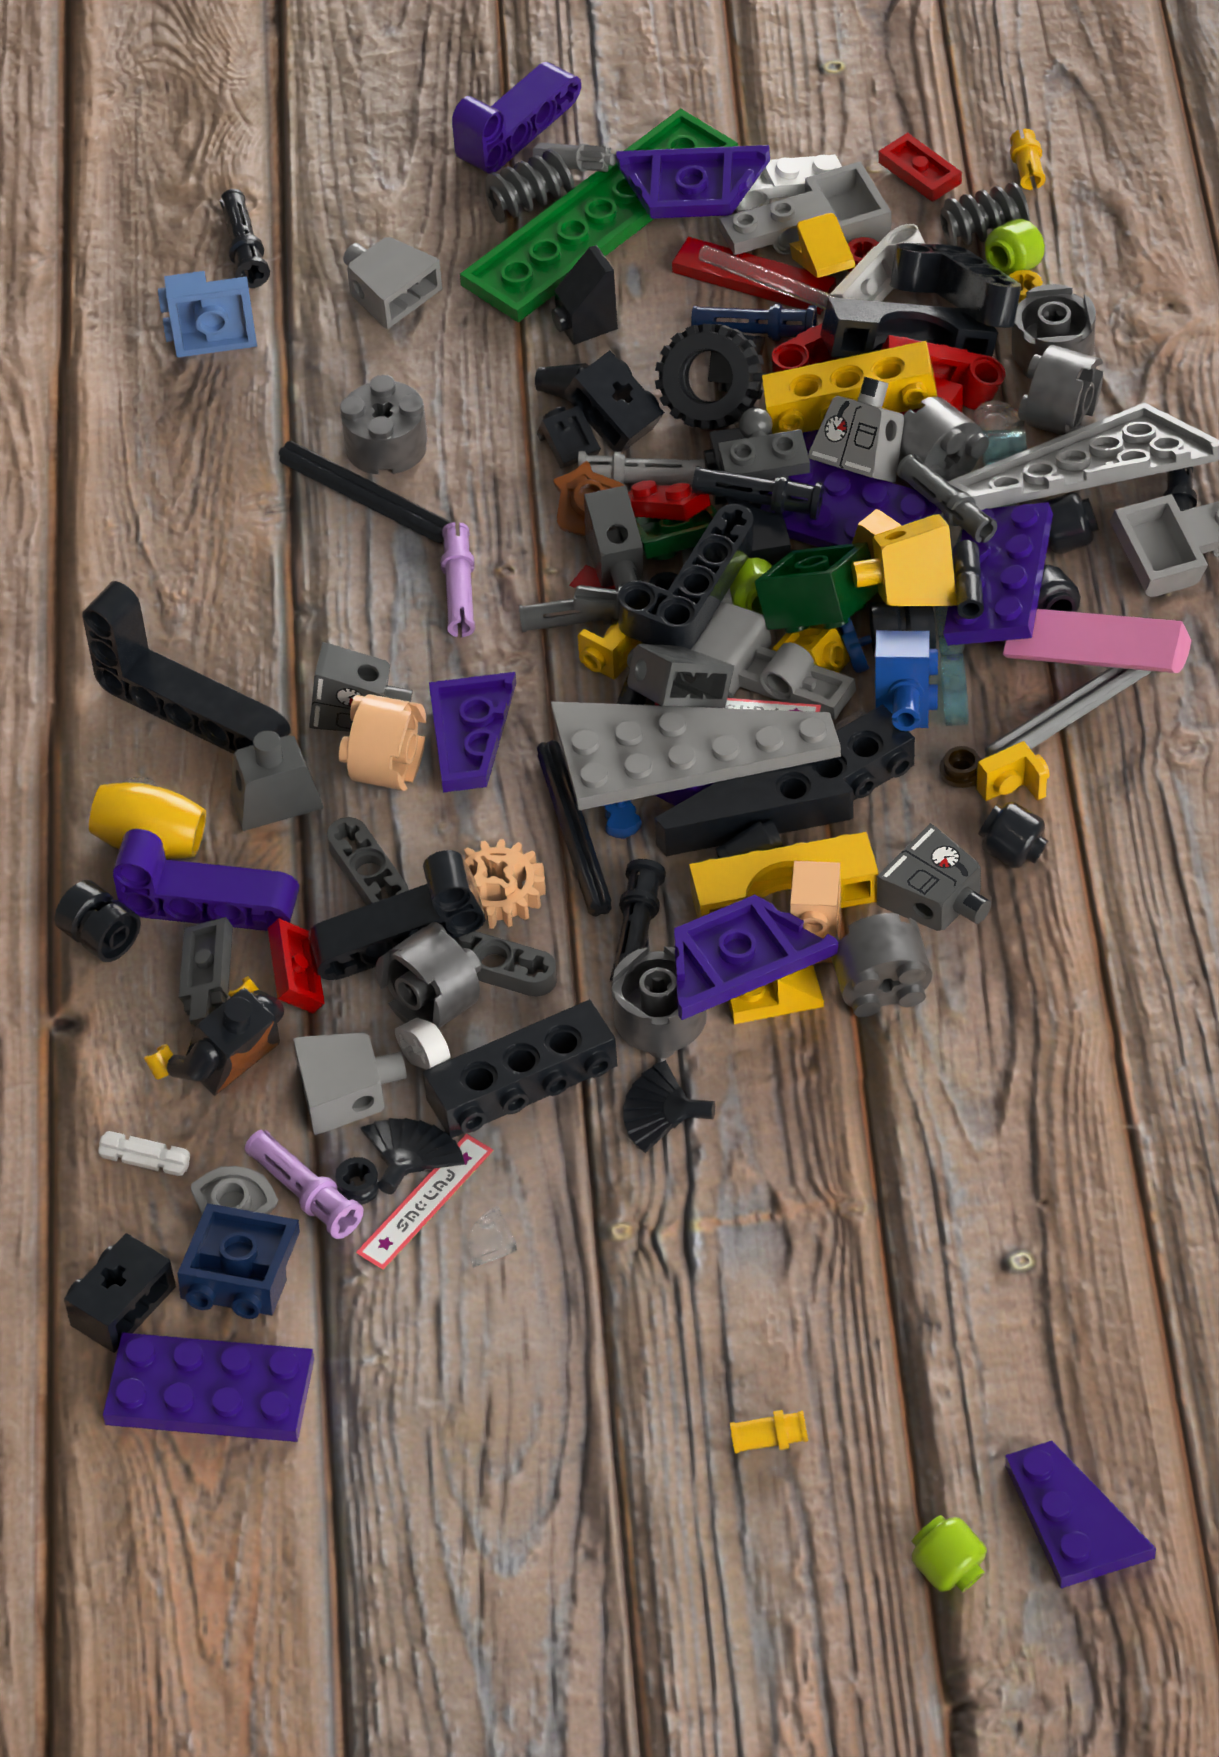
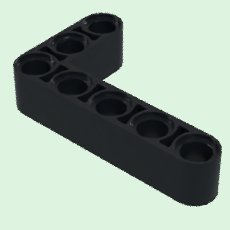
M111 581L82 612L95 678L100 686L111 695L232 754L238 749L254 745V737L262 731H274L279 737L291 734L290 725L285 717L273 708L150 650L139 599L125 584Z

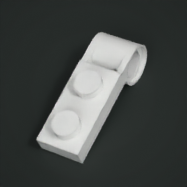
M836 155L770 160L737 206L736 211L739 213L769 204L771 198L792 197L805 193L806 177L842 166Z
M905 224L891 230L830 293V296L833 298L882 302L894 289L890 286L896 245L899 243L925 244L917 225Z

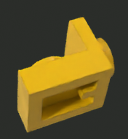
M619 623L611 625L606 631L604 638L586 629H583L577 635L580 662L591 671L600 672L614 680L627 667V657L630 651L641 643L623 634L619 628Z
M822 624L811 625L800 632L786 633L772 648L773 651L777 652L784 643L798 644L810 653L815 665L838 673L850 660V656L837 629H824Z
M1022 741L978 761L977 791L985 801H988L999 795L1010 794L1019 786L1025 785L1038 801L1046 797L1047 779L1050 776L1049 769L1043 757L1039 754L1035 755L1025 741Z

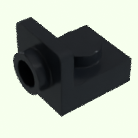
M580 405L568 410L564 406L558 407L543 416L536 434L540 441L547 440L561 469L578 463L579 451H585L587 455L599 454L601 448Z

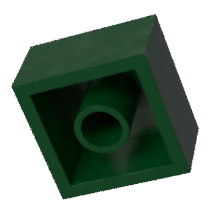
M867 542L791 551L755 580L767 630L784 628L786 633H796L809 628L811 625L822 624L824 629H834L849 622L848 618L855 612L864 609L867 606L866 602L879 592L878 585L856 588L853 582L851 563L871 559Z

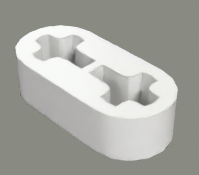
M415 1018L395 1028L398 1044L412 1065L427 1070L450 1060L447 1043L440 1030L432 1022Z

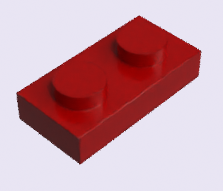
M909 133L904 134L878 151L879 163L932 202L962 184L961 170Z
M641 481L632 485V490L628 492L635 517L687 521L711 505L708 494L692 493V488L687 483L661 486L657 485L655 481Z
M278 918L267 928L277 999L314 1014L325 1002L321 976L317 973L309 940V931Z

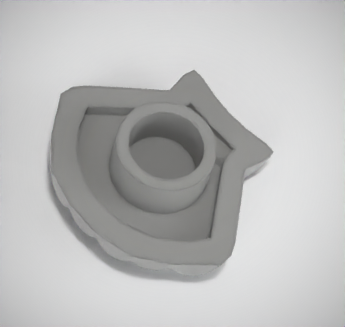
M221 1166L206 1173L191 1184V1192L202 1214L207 1203L270 1214L278 1203V1198L266 1177L249 1168Z

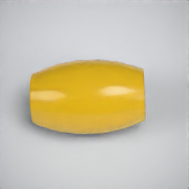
M131 782L102 784L97 789L89 817V832L112 847L120 849L123 836L127 831L132 829L148 830L161 839L167 860L191 858L196 856L202 841L206 823V810L187 797L166 788Z

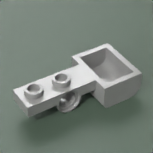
M861 162L806 177L805 193L719 218L720 232L734 256L768 245H773L778 253L785 255L791 254L789 243L799 241L797 223L799 221L827 213H834L848 244L853 239L860 237H869L879 242L889 233L892 217L890 208Z
M1170 494L1116 509L1110 519V524L1147 596H1160L1194 586L1200 581L1208 566L1203 553L1212 551L1215 557H1219V501L1180 511L1173 495Z
M720 603L691 650L734 665L729 692L732 695L736 693L739 687L782 702L821 705L820 712H830L832 719L837 718L856 691L855 678L815 665L810 653L798 644L784 643L777 652L768 649L772 644L770 630H767L762 614L730 603ZM683 673L684 679L688 683H693L697 678V674L693 678Z

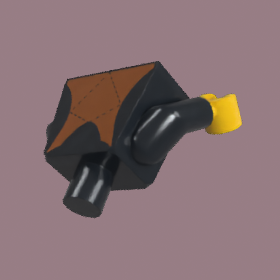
M249 976L242 979L243 984L239 988L229 991L228 995L231 998L195 1027L186 1056L173 1055L168 1044H164L157 1048L158 1052L145 1056L144 1060L155 1079L159 1080L170 1075L175 1078L199 1081L216 1096L279 1045L280 1039L277 1023L284 1015L282 1003L277 998L264 991H260Z

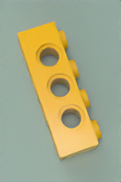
M927 341L762 375L766 410L772 418L773 434L802 429V433L818 430L835 396L858 401L864 376L889 383L882 408L898 413L923 408L925 405L921 403L922 400L929 397H937Z

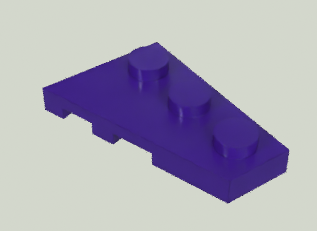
M516 672L429 682L443 793L487 787L516 687Z
M1053 1441L1005 1455V1467L1061 1589L1155 1559V1546Z

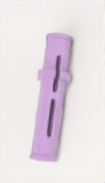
M455 522L447 524L442 530L444 554L441 557V570L446 574L447 629L454 637H458V623H461L462 637L471 635L475 630L471 586L474 556L469 552V528L460 522L459 536H456Z

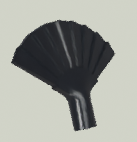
M666 1060L654 1064L650 1069L641 1073V1076L632 1084L631 1089L627 1093L623 1106V1121L628 1136L636 1147L644 1153L653 1147L672 1128L675 1129L683 1120L688 1118L714 1119L715 1101L688 1098L682 1087L678 1085Z
M389 1118V1120L374 1121L373 1124L361 1127L362 1132L380 1152L381 1158L388 1165V1168L378 1182L379 1189L386 1194H393L404 1176L409 1173L465 1165L462 1151L456 1141L446 1131H442L434 1124L431 1125L422 1120L416 1121L408 1118Z

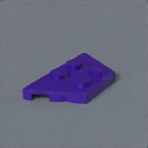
M769 145L616 151L619 170L651 219L732 215L771 158Z
M752 895L674 928L678 1016L681 1020H684L832 957L838 953L839 942L829 934L823 939L804 929L803 920L790 913L777 910L772 903L757 895Z

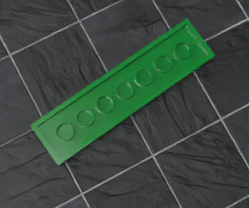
M680 108L624 151L738 146V142ZM616 162L615 165L609 166L608 172L596 171L461 272V286L513 320L520 322L555 295L554 290L589 247L597 245L603 255L606 256L654 219L649 217L619 170Z

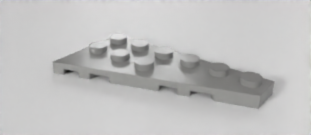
M1142 403L948 481V483L960 493H968L975 499L976 506L980 510H984L986 508L990 509L1219 461V440L1146 403Z

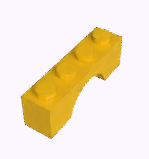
M867 832L851 835L844 834L835 838L807 843L800 842L791 846L751 851L747 854L720 859H707L703 862L689 864L691 895L697 918L752 895L764 898L777 891L792 889L794 861L840 863L841 908L877 902V875L879 871Z

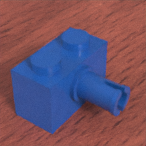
M876 630L875 708L883 704L892 713V724L901 731L928 728L929 710H938V684H929V675H938V649H929L930 631Z

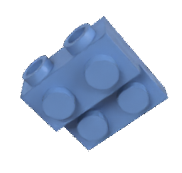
M205 271L164 276L165 287L158 288L161 313L169 312L170 317L163 318L166 342L174 341L177 358L257 347L247 276L206 282Z

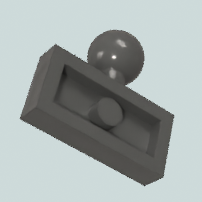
M761 408L746 410L739 420V429L745 439L718 443L722 470L724 472L763 479H775L776 477H781V475L793 476L810 473V461L802 429L770 434L773 422L769 413Z

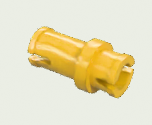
M1025 128L1023 129L1024 138L1020 137L1019 130L1011 135L1010 143L1012 146L1010 148V156L1013 163L1017 164L1021 186L1024 189L1033 190L1030 177L1034 176L1037 188L1044 185L1046 177L1040 160L1042 156L1041 144L1036 140L1034 131Z
M782 1409L773 1411L774 1416L738 1423L730 1422L735 1454L741 1451L779 1446V1450L790 1449L789 1444L808 1442L803 1410L797 1413L784 1414Z

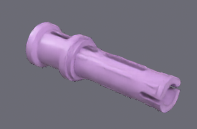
M258 1130L250 1136L245 1145L246 1154L253 1157L278 1181L299 1198L302 1211L309 1216L319 1218L326 1225L329 1235L335 1239H341L351 1234L357 1228L363 1217L364 1209L362 1205L355 1200L345 1198L337 1191L338 1186L331 1178L315 1175L296 1156L292 1155L276 1141L267 1130Z

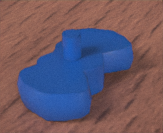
M849 617V622L839 627L855 672L862 673L869 669L862 646L873 642L870 635L858 639L852 620Z
M632 800L604 805L605 818L608 820L605 831L609 836L625 839L636 834L641 828L642 820L636 814V807L632 804Z

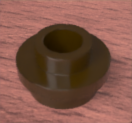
M954 747L945 754L940 762V776L945 783L952 787L968 788L977 784L978 761L982 759L970 747Z

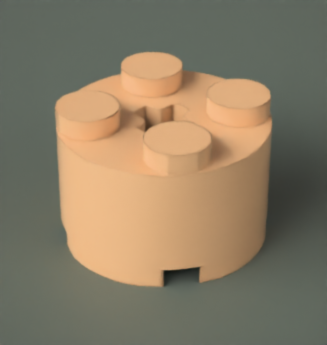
M371 694L366 696L356 695L350 710V718L353 721L350 735L344 736L341 740L339 761L347 763L348 776L352 781L402 791L407 790L408 788L404 781L413 783L424 751L425 736L417 734L418 722L426 723V713L423 705Z

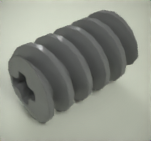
M551 149L543 152L542 157L535 155L529 158L528 163L524 161L518 162L514 168L508 166L501 169L500 174L493 172L488 174L485 179L488 205L494 218L500 224L505 222L504 210L506 209L513 218L519 216L518 204L521 203L525 211L531 212L533 211V198L543 207L547 205V192L557 201L561 198L560 187L563 186L566 193L575 188L574 180L566 163L556 151Z
M1014 182L1008 183L1004 190L1002 187L995 186L990 189L989 194L985 190H979L975 193L974 198L970 194H963L959 202L955 198H948L944 202L940 215L941 226L947 244L957 246V237L961 236L967 247L972 245V233H976L979 240L983 243L987 239L988 229L993 231L995 228L1015 219L1030 221L1026 197L1022 189Z

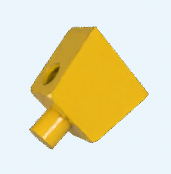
M940 514L876 534L873 537L875 558L851 563L855 587L878 585L879 595L886 605H957L950 529Z

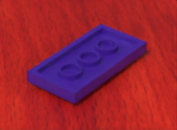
M809 459L810 473L788 477L789 481L815 485L817 482L824 483V494L818 520H811L807 514L783 511L782 513L790 539L816 547H829L852 544L858 524L876 509L882 511L900 525L932 515H941L942 511L915 489ZM791 496L792 498L808 500L807 498ZM762 504L760 507L764 511L775 513L769 505Z
M1049 502L986 508L982 510L997 522V530L994 536L985 543H978L964 529L962 530L960 541H973L979 547L984 611L982 615L975 619H965L958 614L957 605L948 606L943 631L947 646L1032 638L1053 518Z
M122 1332L103 1411L105 1425L298 1442L315 1360L313 1349Z

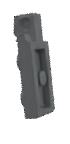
M227 917L184 928L179 998L184 1004V1011L189 1016V1022L194 1024L195 1027L227 1001L233 926Z

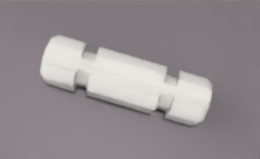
M107 1131L102 1135L99 1142L98 1153L104 1159L117 1161L119 1157L122 1158L121 1160L125 1164L159 1171L161 1167L164 1173L182 1176L189 1167L190 1152L184 1148L171 1146L169 1150L166 1144L133 1136L126 1140L124 1134Z

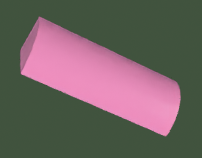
M1037 609L1032 638L1006 640L1003 655L1010 659L1179 673L1186 663L1192 640L1182 621Z

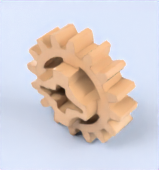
M499 839L496 847L491 848L486 841H481V850L478 852L468 847L464 849L465 862L476 880L489 929H494L497 920H503L508 927L513 926V917L518 915L520 918L527 920L529 919L528 907L535 909L541 907L540 896L546 895L543 863L536 862V853L534 851L523 854L522 844L519 842L513 845L511 849L506 848L504 839Z

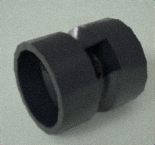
M884 601L870 602V631L874 658L876 654V630L930 631L929 649H936L933 606H904V608H899V606L886 605Z
M83 880L72 886L61 898L54 916L56 927L76 942L82 943L84 948L103 962H112L122 957L134 944L141 926L139 915L119 900H114L113 896L92 880Z

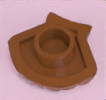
M588 461L583 462L572 472L555 478L553 480L554 485L560 492L557 512L558 526L565 532L585 536L584 494L625 485L593 472Z

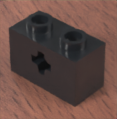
M610 350L577 374L564 392L565 397L574 407L580 405L588 423L613 452H624L653 430L665 413L660 408L656 397L651 392L644 390L632 376L628 365L624 361L617 359Z
M125 1233L115 1245L107 1247L102 1252L97 1264L84 1278L76 1280L70 1286L64 1298L70 1326L115 1353L119 1348L122 1332L134 1333L176 1288L171 1261L128 1233Z

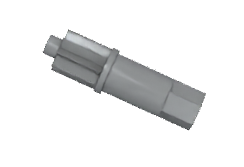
M539 143L533 148V156L538 155L542 157L543 152L550 149L556 151L568 168L578 169L579 171L608 172L609 166H613L617 162L616 154L611 153L612 148H606V146Z

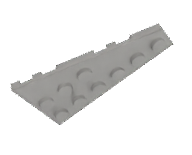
M551 701L552 714L578 811L841 757L840 742L830 712Z

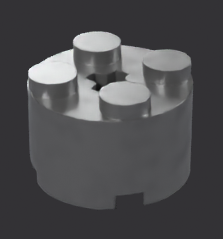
M1061 284L1041 285L1026 292V298L1018 303L1015 325L1012 327V354L1017 364L1023 368V374L1027 378L1028 367L1033 355L1038 354L1042 356L1050 345L1093 356L1096 310L1091 299L1085 294L1083 299L1073 294L1072 287Z
M1050 345L1042 356L1034 354L1027 373L1028 378L1032 379L1029 394H1025L1021 400L1018 418L1026 420L1029 426L1059 435H1065L1084 427L1080 425L1084 415L1093 416L1098 403L1103 381V371L1097 370L1096 367L1103 364L1102 359L1055 345Z
M377 375L371 379L370 383L358 387L341 402V420L347 456L350 462L358 469L370 474H379L378 469H392V473L395 474L412 468L424 457L427 449L424 404L419 393L412 387L394 381L389 375Z
M941 397L926 398L921 401L925 405L916 413L908 410L903 415L904 425L898 465L904 457L908 455L914 456L915 454L948 482L970 473L979 457L986 452L989 446V438L983 434L981 427Z
M877 914L859 919L848 925L850 933L840 941L838 934H836L835 938L839 942L838 953L832 956L831 959L843 1000L853 1008L856 1016H872L881 1009V1006L899 1003L903 1007H913L925 1000L926 994L924 990L931 983L933 975L919 927L915 920L909 917V923L901 922L899 914Z
M433 922L380 957L376 964V977L381 990L388 986L394 998L388 1004L401 1021L407 1023L415 1018H420L432 1022L439 1029L477 1002L480 994L477 973L481 970V963L471 949H462L447 934L442 925Z
M664 946V951L649 952V947L638 949L627 955L614 970L612 984L614 1023L618 1033L628 1044L639 1050L649 1052L653 1057L663 1059L673 1055L676 1050L686 1047L700 1035L707 1020L706 1010L684 1020H681L678 1016L674 947Z

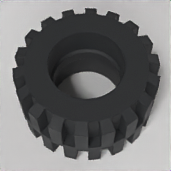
M721 324L693 325L685 328L684 332L675 334L670 338L672 342L669 346H664L660 352L663 357L661 362L656 363L655 371H659V380H655L656 389L661 390L662 397L659 399L663 406H668L671 410L670 414L675 419H681L685 425L690 427L717 429L738 423L746 410L755 408L756 400L761 399L763 390H761L762 375L766 373H762L761 364H764L762 355H758L755 350L757 346L752 340L746 339L741 331ZM708 351L722 354L728 360L733 374L732 384L728 393L720 400L712 402L701 400L694 394L688 377L693 360L699 354Z

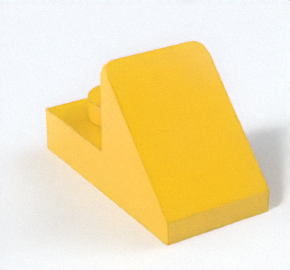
M834 213L823 214L797 223L799 241L789 243L792 259L817 278L855 268L854 258Z
M811 965L728 1001L733 1023L739 1024L824 1007V1000L814 966Z

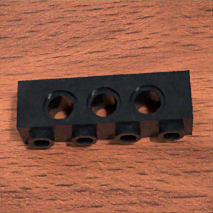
M589 999L423 1071L426 1100L451 1138L464 1133H471L480 1129L486 1123L507 1114L518 1113L534 1102L548 1096L559 1095L573 1085L589 1078L600 1077L610 1069L617 1067L616 1039Z

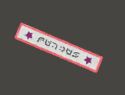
M465 1134L457 1143L462 1151L465 1165L433 1169L356 1251V1254L384 1270L494 1150L470 1135Z

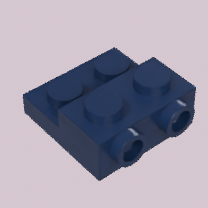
M207 1203L177 1273L180 1299H185L190 1306L198 1310H209L213 1305L232 1308L238 1316L246 1319H254L258 1317L259 1313L273 1316L287 1281L286 1265L300 1233L299 1220Z

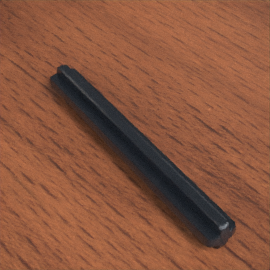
M287 441L284 447L280 448L278 454L280 455L279 461L282 464L437 543H444L442 530L444 526L451 523L449 520L293 441Z
M555 740L547 743L541 742L537 746V757L588 913L594 917L600 914H608L612 909V900L582 810L578 811L560 743Z

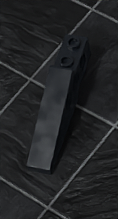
M882 704L836 731L841 747V757L716 782L656 816V846L667 857L721 846L758 820L761 823L772 820L779 834L851 820L854 818L853 801L855 799L868 796L874 788L893 777L897 778L904 775L910 767L914 766L915 737L909 731H901L895 728L892 724V713Z

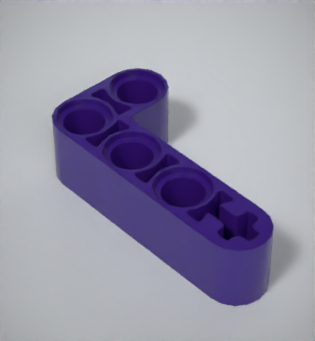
M543 62L492 106L471 96L464 97L457 104L452 116L456 157L488 174L497 172L576 102L581 91V79L549 62Z
M132 829L124 834L113 869L118 900L139 915L140 918L201 924L227 917L234 928L268 931L267 928L278 918L289 923L291 922L300 887L298 881L293 876L279 871L166 860L161 839L156 834L143 829Z

